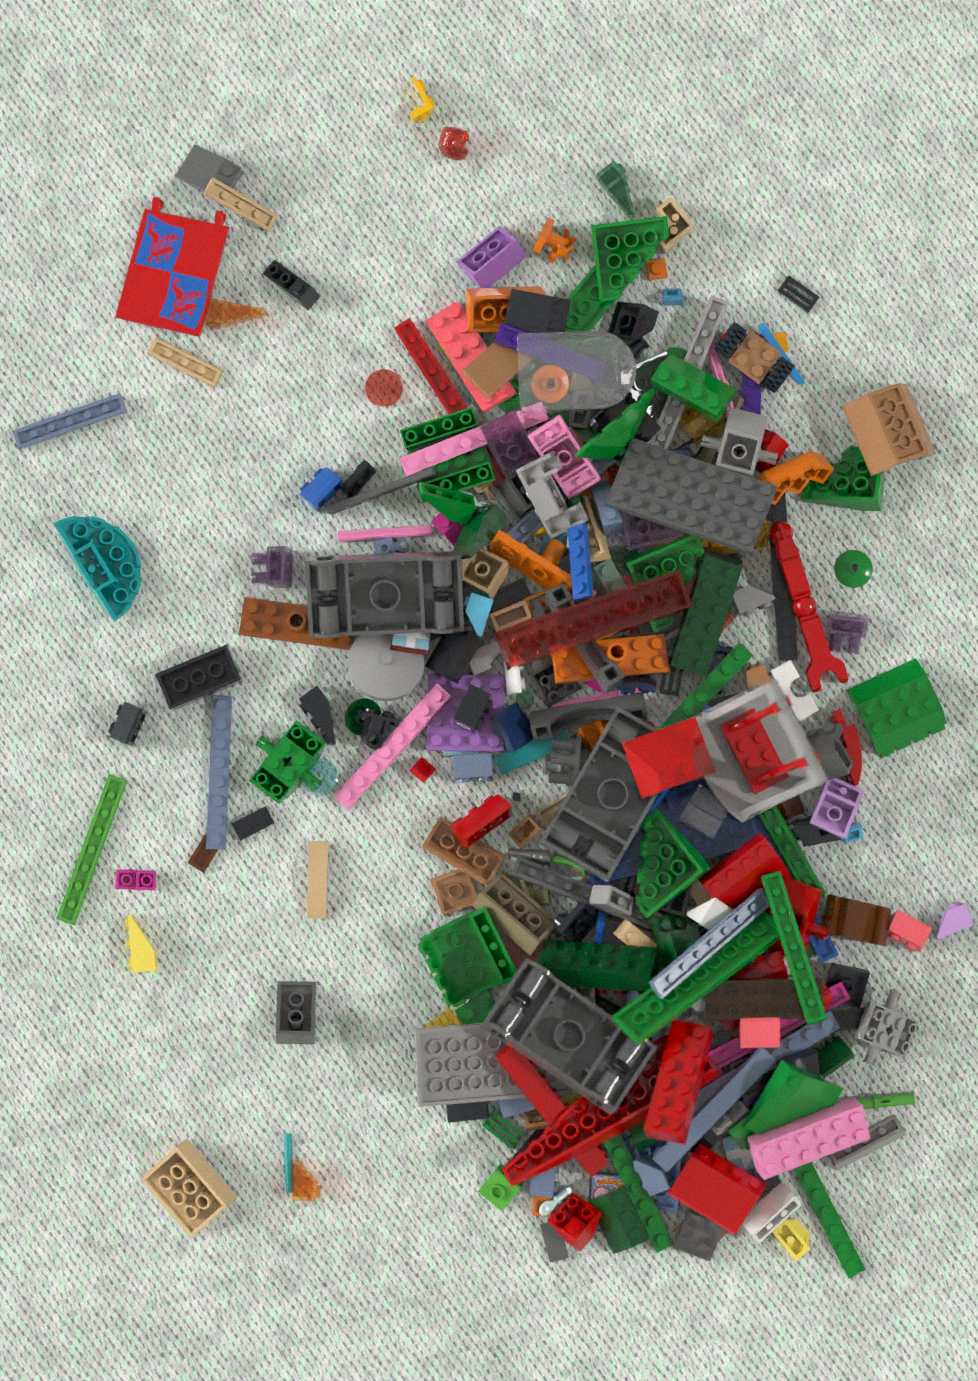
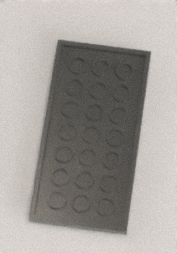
M632 438L605 506L752 555L778 486Z

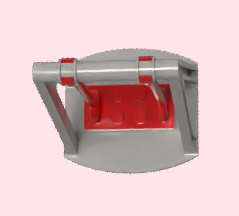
M777 679L763 686L757 684L693 716L696 717L716 771L703 776V778L722 806L742 823L795 795L828 781L819 763L820 757L817 751L811 748L792 710L793 704L787 694L784 695Z

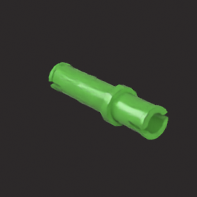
M913 1092L884 1096L874 1094L872 1097L856 1098L863 1105V1109L873 1108L878 1110V1108L915 1104Z

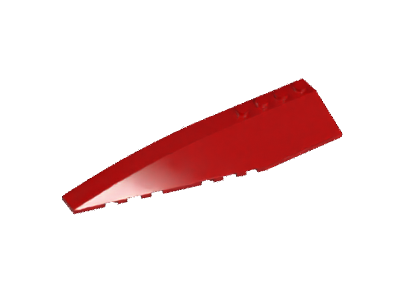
M669 1033L652 1042L657 1048L613 1114H608L585 1097L579 1098L556 1119L557 1121L551 1127L549 1126L545 1129L544 1133L536 1141L533 1140L523 1153L520 1152L508 1163L502 1171L511 1187L581 1155L646 1120ZM709 1055L700 1088L720 1078Z

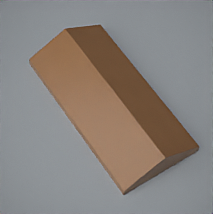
M440 817L423 843L422 848L487 886L492 881L506 856L480 840L465 850L452 833L451 827L453 824Z

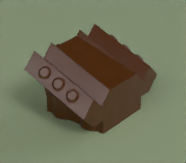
M828 894L822 927L828 928V934L885 947L891 908Z

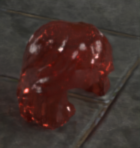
M444 127L439 140V150L443 156L458 161L465 159L469 153V150L465 148V143L469 140L468 132L456 127Z

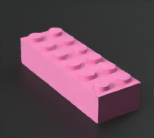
M852 1096L836 1102L831 1107L817 1110L816 1113L803 1118L799 1117L790 1123L768 1129L762 1134L750 1135L747 1138L755 1170L765 1180L869 1140L870 1135L863 1105Z

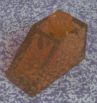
M295 1160L292 1200L316 1202L317 1197H321V1185H318V1180L300 1160Z

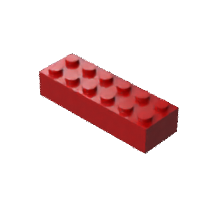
M672 1020L644 1126L647 1137L686 1144L714 1036L710 1026Z

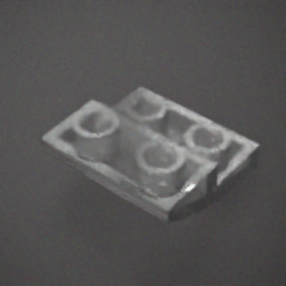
M699 784L679 821L713 839L728 811L717 800L712 791Z

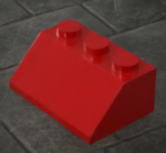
M499 794L491 795L484 800L483 805L473 807L466 817L456 819L452 823V833L466 850L511 818L512 807Z

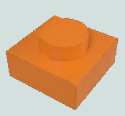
M665 258L646 262L649 281L668 278Z

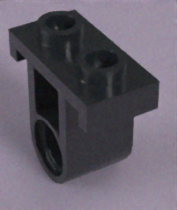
M365 707V709L358 708L357 716L364 720L360 734L361 741L371 749L380 748L384 743L389 723L394 727H398L399 719L394 716V713L389 711L379 713L376 712L377 709ZM375 734V739L369 742L370 736Z

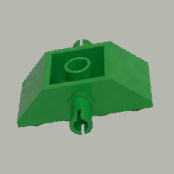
M297 720L277 745H274L263 735L259 738L265 744L263 745L257 741L255 745L265 751L268 757L249 780L253 785L278 804L294 793L302 781L314 791L319 789L313 782L321 786L323 781L310 771L319 761L326 742ZM288 760H291L292 766L286 764Z

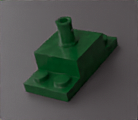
M671 914L649 919L663 970L701 938L698 927L686 928L683 916Z

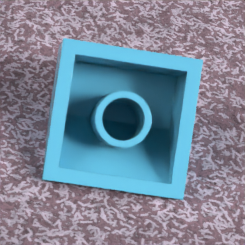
M471 593L470 597L466 596L463 607L466 609L465 614L477 638L481 639L493 599Z

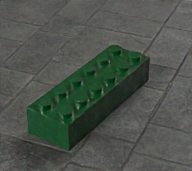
M703 554L668 660L670 666L707 677L743 568L742 566Z
M554 940L544 941L537 964L543 966L567 986L647 991L650 989L651 985L649 982L658 975L661 965L658 947Z

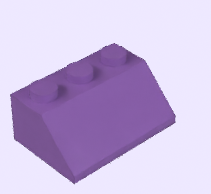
M499 226L461 257L457 264L478 288H490L527 255L519 242Z

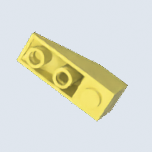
M127 915L128 919H125V929L129 931L127 949L131 950V958H128L129 969H132L133 973L157 971L156 950L134 916Z

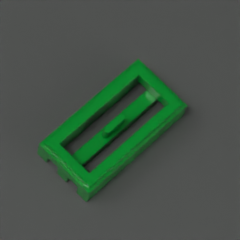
M495 1110L490 1114L489 1119H486L482 1124L484 1128L512 1150L524 1136V1133ZM496 1116L518 1134L517 1138L492 1118ZM491 1122L514 1142L511 1144L492 1129L488 1123Z

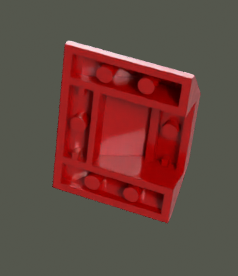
M696 717L622 743L641 798L716 772Z

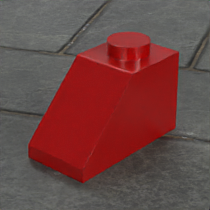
M765 429L761 450L778 453L777 464L789 444L777 433ZM758 461L754 470L762 473L775 467L776 464Z

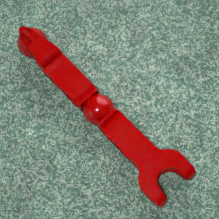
M778 521L771 526L769 536L771 541L775 543L777 558L791 599L794 600L793 611L799 617V625L811 660L805 674L812 692L816 693L821 690L820 677L825 671H833L839 682L843 684L848 682V674L844 662L832 656L819 615L816 613L817 604L815 599L810 596L812 593L800 553L793 541V529L787 522Z

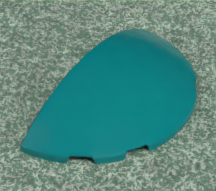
M72 516L55 522L54 526L77 569L102 607L115 622L132 606L141 586V562L134 544L119 527L113 526L98 517Z

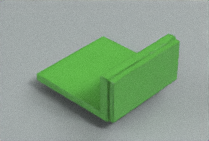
M502 1164L498 1165L493 1174L478 1190L482 1196L501 1211L518 1193L524 1183L522 1182L511 1187L502 1171L504 1168Z

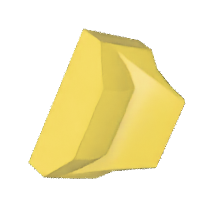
M797 1218L786 1219L772 1232L795 1261L811 1249L809 1246L811 1235Z

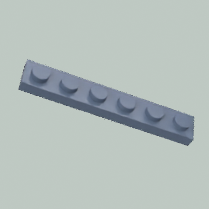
M119 393L12 432L18 449L21 450L126 413L127 410L122 395Z

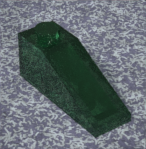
M612 161L596 174V179L627 218L634 220L635 215L625 174L626 170L620 163L617 164L615 161Z

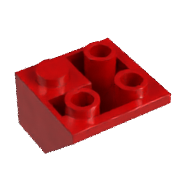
M572 1192L547 1221L567 1243L581 1252L593 1238L602 1213Z

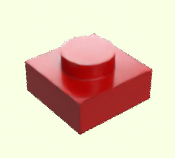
M421 757L409 771L425 783L435 772L436 768Z

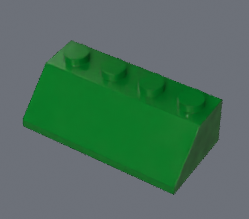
M673 354L659 365L651 378L652 387L717 423L738 392L737 389Z

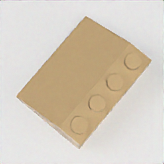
M187 1138L141 1178L144 1184L191 1238L237 1198L234 1192Z

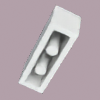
M781 1182L768 1195L758 1201L742 1226L759 1244L802 1204Z

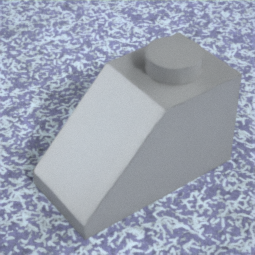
M593 885L589 904L601 910L631 916L635 897L611 885Z

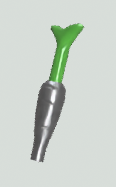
M508 848L507 856L517 858L519 856L545 866H550L553 863L573 866L581 871L584 876L587 875L586 870L561 856H555L551 851Z

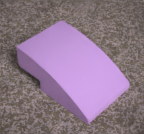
M838 778L826 781L809 823L845 839L864 790Z

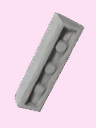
M896 1115L868 1128L870 1133L869 1140L830 1154L829 1156L836 1170L838 1171L905 1136L904 1129Z

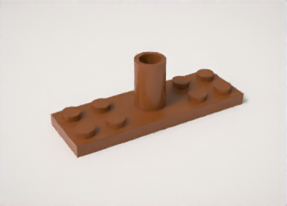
M244 597L239 629L240 636L350 650L354 643L355 635L335 638L309 637L307 605ZM301 618L303 623L299 627H293V620Z

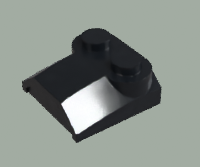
M581 901L568 913H562L555 918L554 929L566 941L581 942L597 923V915L594 914L585 901Z

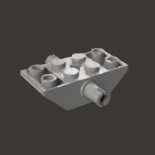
M733 407L729 409L722 438L718 439L703 434L700 447L717 450L718 455L715 466L751 478L756 462L762 461L775 465L778 453L761 450L768 416ZM741 446L744 452L741 451L740 454H737L734 448Z
M890 989L886 1003L882 1006L871 1001L867 1002L854 1036L867 1042L869 1045L863 1062L875 1066L878 1054L882 1049L903 1057L906 1056L919 1021L897 1012L896 1007L902 993Z

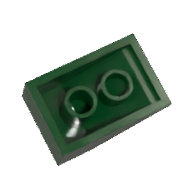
M497 504L476 506L467 525H462L453 551H461L462 559L472 558L499 530L501 531L509 523V520Z

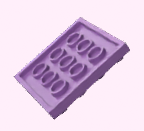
M428 674V693L438 683L452 698L427 724V751L504 752L503 735H496L490 717L504 709L505 675H462L460 681L456 684L439 674ZM470 684L492 694L493 707L490 713H485L484 715L485 722L480 731L477 730L475 734L454 725L453 721Z

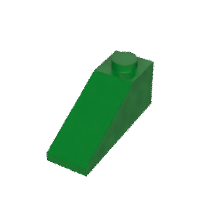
M424 482L419 483L421 496L447 519L455 523L467 525L476 508L473 495Z

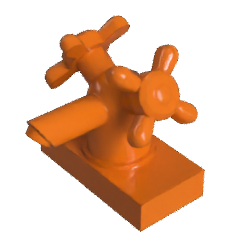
M548 218L533 251L540 253L543 245H547L552 248L548 256L550 263H554L558 256L563 257L567 261V255L574 249L572 244L577 241V238H572L567 229L563 231L564 237L554 233L551 228L555 221Z

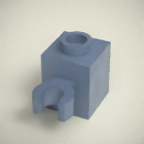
M392 537L373 542L376 554L396 553L397 551L406 553L409 551L408 547L404 549L400 547V544L405 542L406 538H400L396 543H393Z

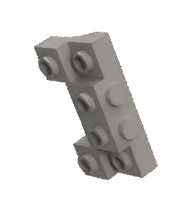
M555 451L516 470L526 490V495L534 505L535 513L540 517L550 539L568 531L567 528L589 520L581 503L569 508L567 507L551 474L563 468Z

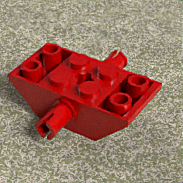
M787 877L784 880V885L806 951L810 935L822 940H826L829 935L826 934V932L829 933L828 928L814 924L822 890ZM768 907L765 911L773 918L771 909ZM780 940L767 949L772 952L781 951V954L785 956Z

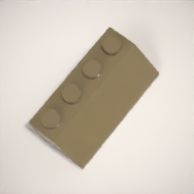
M502 872L479 893L472 904L476 909L486 907L494 925L529 955L539 948L554 930L555 918Z

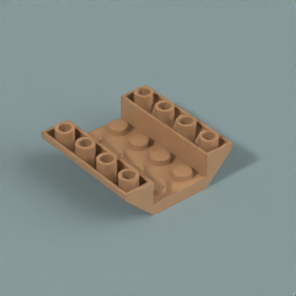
M898 383L868 393L842 406L871 476L886 472L896 465L917 458L921 460L936 454L907 384Z

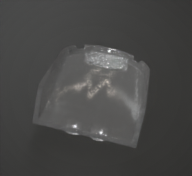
M603 331L520 333L517 336L520 414L574 412L608 408L623 400L634 384L636 377L635 358L630 348L616 335Z

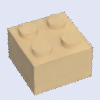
M482 548L472 558L466 559L463 563V586L481 596L493 599L511 570L509 562Z

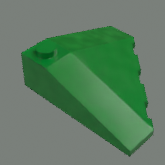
M667 216L591 225L600 302L619 300L623 295L622 291L638 276L639 270L644 263L649 262L662 240L665 241L669 236Z
M652 388L640 397L641 400L639 399L634 404H631L621 413L622 416L611 421L601 430L602 433L589 440L575 455L578 458L613 459L617 456L621 458L626 453L631 439L634 438L655 393V389Z
M851 445L841 453L842 459L838 463L833 464L831 461L829 462L834 470L824 483L810 480L803 489L802 501L861 511H881L884 472L871 476L859 446L854 447Z
M689 535L623 559L653 633L672 626L674 622L673 614L677 607L680 608L685 597L684 589L688 582L691 583L696 572L695 564L699 557L702 558L704 553L699 537Z
M658 809L642 822V829H645L644 841L640 842L639 856L643 857L642 868H638L637 883L640 884L639 895H636L635 903L646 918H649L711 870L700 853Z
M781 1060L744 1122L743 1127L754 1133L762 1134L768 1129L780 1127L799 1117L803 1118L816 1113L817 1110L833 1106L843 1088Z

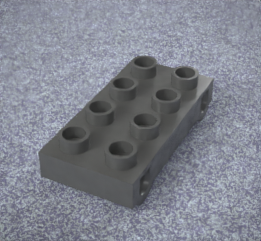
M461 551L306 557L309 637L335 638L352 635L405 633L447 634L464 631Z
M617 707L549 824L540 844L608 883L659 794L656 793L641 798L622 743L657 731L658 729Z
M528 958L523 961L480 1025L610 1115L617 1110L657 1048L648 1039L638 1046L612 1021L611 1015L558 980L543 966Z

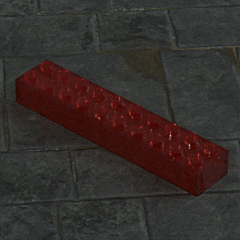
M676 570L499 630L495 636L509 671L688 610L692 607L680 571Z

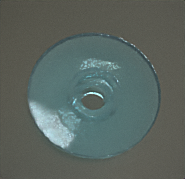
M319 758V761L310 772L315 776L318 773L323 775L322 785L320 786L313 782L319 787L317 791H314L302 781V785L308 793L315 796H325L336 788L339 781V773L331 761Z

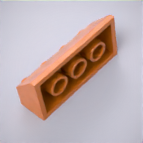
M541 286L466 289V313L469 332H498L500 324L505 323L511 289L545 295L544 290Z

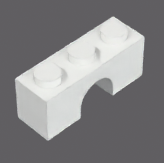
M791 660L769 672L771 675L769 676L770 680L777 679L784 695L787 694L792 702V710L798 722L819 710L810 693L804 697H796L792 694L790 685L800 675Z

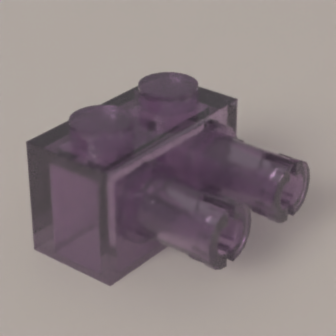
M267 546V553H252V558L254 559H251L253 565L266 564V572L251 573V576H254V578H251L252 584L266 583V585L272 588H292V549L286 546Z
M830 610L827 633H830V651H833L834 645H836L835 652H840L842 635L850 636L847 653L852 654L853 648H855L854 654H859L861 638H866L868 615Z

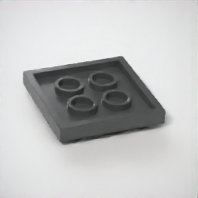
M662 351L616 372L620 388L628 389L636 401L641 400L640 397L645 392L654 388L652 387L651 378L659 365L668 358L667 351ZM655 389V393L646 410L653 419L661 415L668 395Z

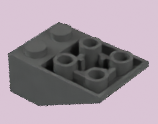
M552 635L518 653L548 707L582 689L578 682L555 683L551 645L558 643Z

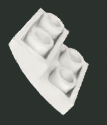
M518 654L506 656L503 658L506 696L522 694V689H525L524 677L520 678V670H523V660L518 657Z

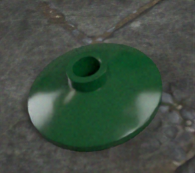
M360 698L353 701L345 712L347 728L360 736L364 720L357 716L358 708L365 709V707L377 709L376 712L382 713L379 705L368 698Z

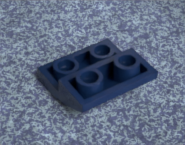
M653 674L624 677L622 685L616 689H618L619 693L628 695V693L634 695L636 688L648 694L649 692L655 693L657 684Z
M516 703L509 705L490 717L496 735H503L508 752H513L533 740L530 721Z

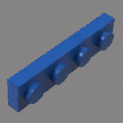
M584 523L567 528L573 600L576 602L594 597L588 525Z

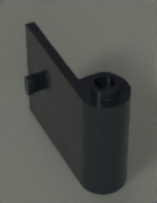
M619 388L589 419L591 427L595 431L602 433L601 430L611 421L622 416L621 413L636 402L628 389ZM645 412L634 438L637 439L638 437V440L648 443L661 427Z

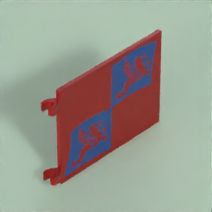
M154 197L152 200V210L144 209L115 318L200 337L229 232V227L223 226L227 216L223 211H216L215 223H209L160 212L164 204L163 200Z

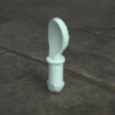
M563 1187L556 1196H553V1200L543 1202L539 1209L542 1216L549 1215L557 1204H560L567 1195H570L571 1187Z

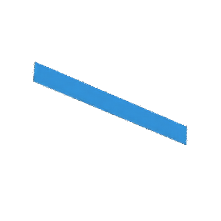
M763 322L759 325L758 328L768 343L781 352L779 358L784 357L792 363ZM794 367L790 373L798 385L805 384V381Z

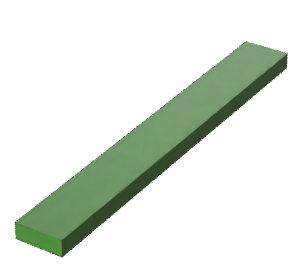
M111 774L108 775L57 915V920L71 925L76 924L128 780Z

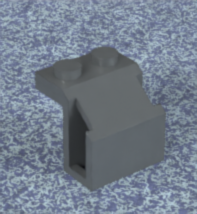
M841 722L837 724L831 723L820 729H812L806 734L811 748L815 749L820 757L819 763L828 780L848 775L853 766L851 758L839 740L844 730Z

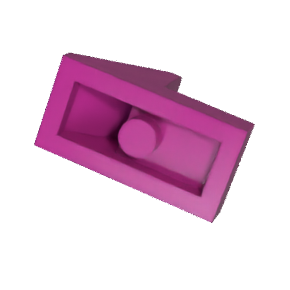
M439 513L431 523L455 547L462 525L447 519L442 513Z

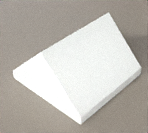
M713 898L687 912V916L710 930L733 909L718 899Z

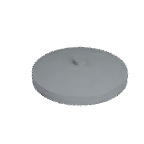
M393 634L361 635L353 643L348 654L347 668L349 677L354 686L369 698L379 701L401 699L413 692L422 679L425 664L422 649L392 645Z

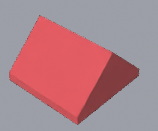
M740 1018L738 1031L740 1048L780 1047V1018Z

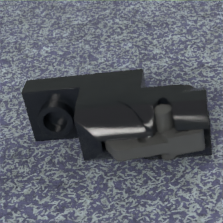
M804 812L784 819L795 839L799 840L801 837L803 847L841 840V837L810 824L811 816H807Z

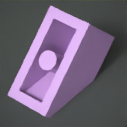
M957 901L948 905L949 909L944 911L936 931V939H941L974 925L965 903L960 904Z

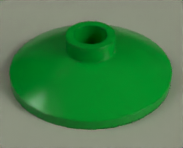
M848 550L837 558L834 570L840 583L847 587L857 588L869 581L873 567L870 558L865 553L858 550ZM851 565H856L858 570L852 571Z

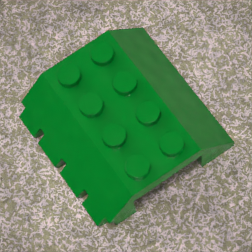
M916 658L846 690L872 740L870 743L877 755L880 754L882 758L894 753V747L899 751L912 745L911 739L916 743L929 737V731L933 735L945 729L944 724L947 721L943 708L927 674Z
M486 907L468 912L431 930L420 937L421 942L417 944L422 955H428L425 961L431 974L437 973L433 978L439 990L445 989L446 991L442 996L447 1007L451 1005L458 1007L466 1003L467 999L500 983L503 985L511 981L517 972Z

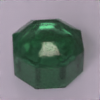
M522 691V694L516 695V704L521 709H529L534 704V696L530 691Z

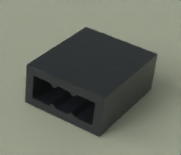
M467 631L443 634L425 667L458 684L480 643L475 641V636Z

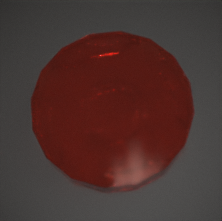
M381 369L370 374L366 380L365 391L370 402L379 407H389L398 402L402 396L403 386L401 379L396 373L391 370Z

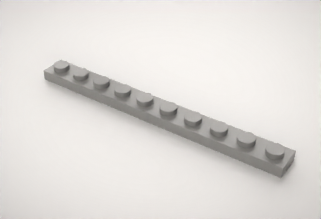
M711 295L684 358V361L700 370L704 365L729 305L728 301ZM668 396L657 423L661 429L650 440V444L665 449L669 448L686 405Z

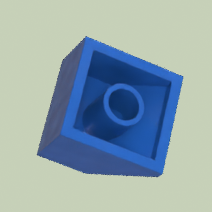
M328 467L320 468L314 474L315 479L311 483L306 482L300 489L302 491L300 496L317 512L343 485L342 479Z

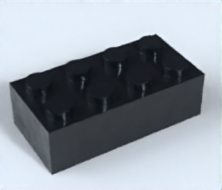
M227 645L155 674L171 711L243 682Z

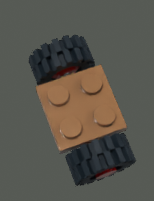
M734 321L723 334L714 350L727 358L736 348L728 362L757 384L765 377L762 385L775 393L792 372L794 365L784 357H781L775 363L781 352L751 330L744 340L740 342L747 330Z

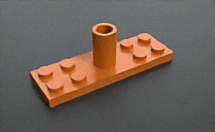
M500 530L497 532L487 551L505 559L511 567L547 590L563 583L573 597L571 574L557 567L567 550L562 542L551 539L542 554L538 555L524 543L514 540L508 533ZM594 597L580 602L573 600L576 608L584 613Z
M664 634L595 640L608 658L615 661L624 677L669 672ZM572 643L551 645L556 684L596 680Z

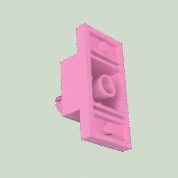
M561 415L556 416L527 435L541 457L555 451L563 468L552 475L568 499L601 480V476L591 463V458H578L575 455L583 445L573 429L567 426Z

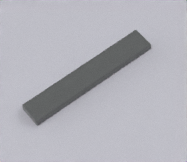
M430 467L325 508L328 514H336L437 475L436 469Z

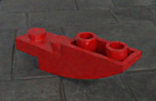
M838 709L831 712L832 717H830V721L832 724L841 722L844 727L839 740L845 746V750L853 762L849 774L845 775L849 784L852 783L853 786L859 785L862 769L861 744L855 724L847 726L841 710Z

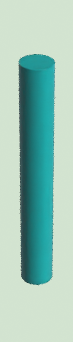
M292 1133L284 1134L286 1193L294 1192Z

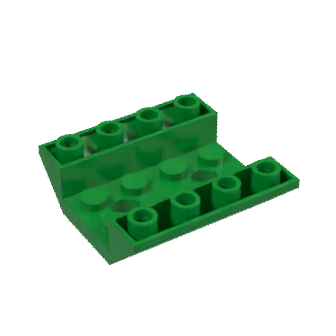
M473 407L402 429L400 433L405 449H407L408 454H411L480 425ZM486 445L474 449L472 455L468 457L461 454L436 464L433 468L436 469L437 475L420 482L460 492L495 481ZM418 482V483H417V484H418V485H417V488H418V492H419L421 501H422V503H426L427 501L421 496L420 488H419V483H420V482Z

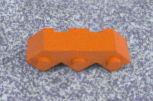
M809 451L762 472L757 480L778 486L772 504L776 505L786 490L800 494L810 480L824 483L834 468L824 455Z

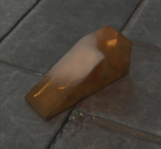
M211 298L205 322L209 324L210 328L220 329V326L228 327L265 317L266 310Z

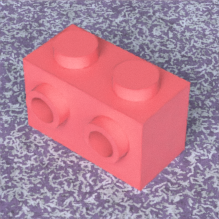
M897 910L890 917L887 938L896 943L900 942L905 945L906 949L915 952L924 947L932 928Z

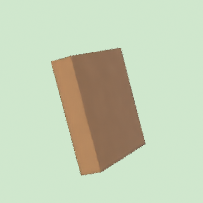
M459 869L431 879L443 915L472 906L477 898L471 877Z

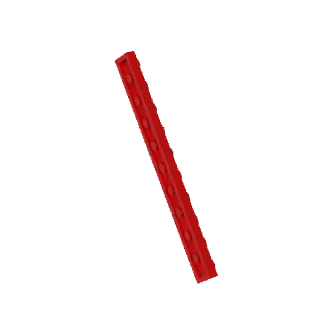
M409 318L394 327L395 332L447 413L452 414L467 409V406L412 320ZM489 443L486 444L495 476V481L492 482L494 487L497 488L510 474Z

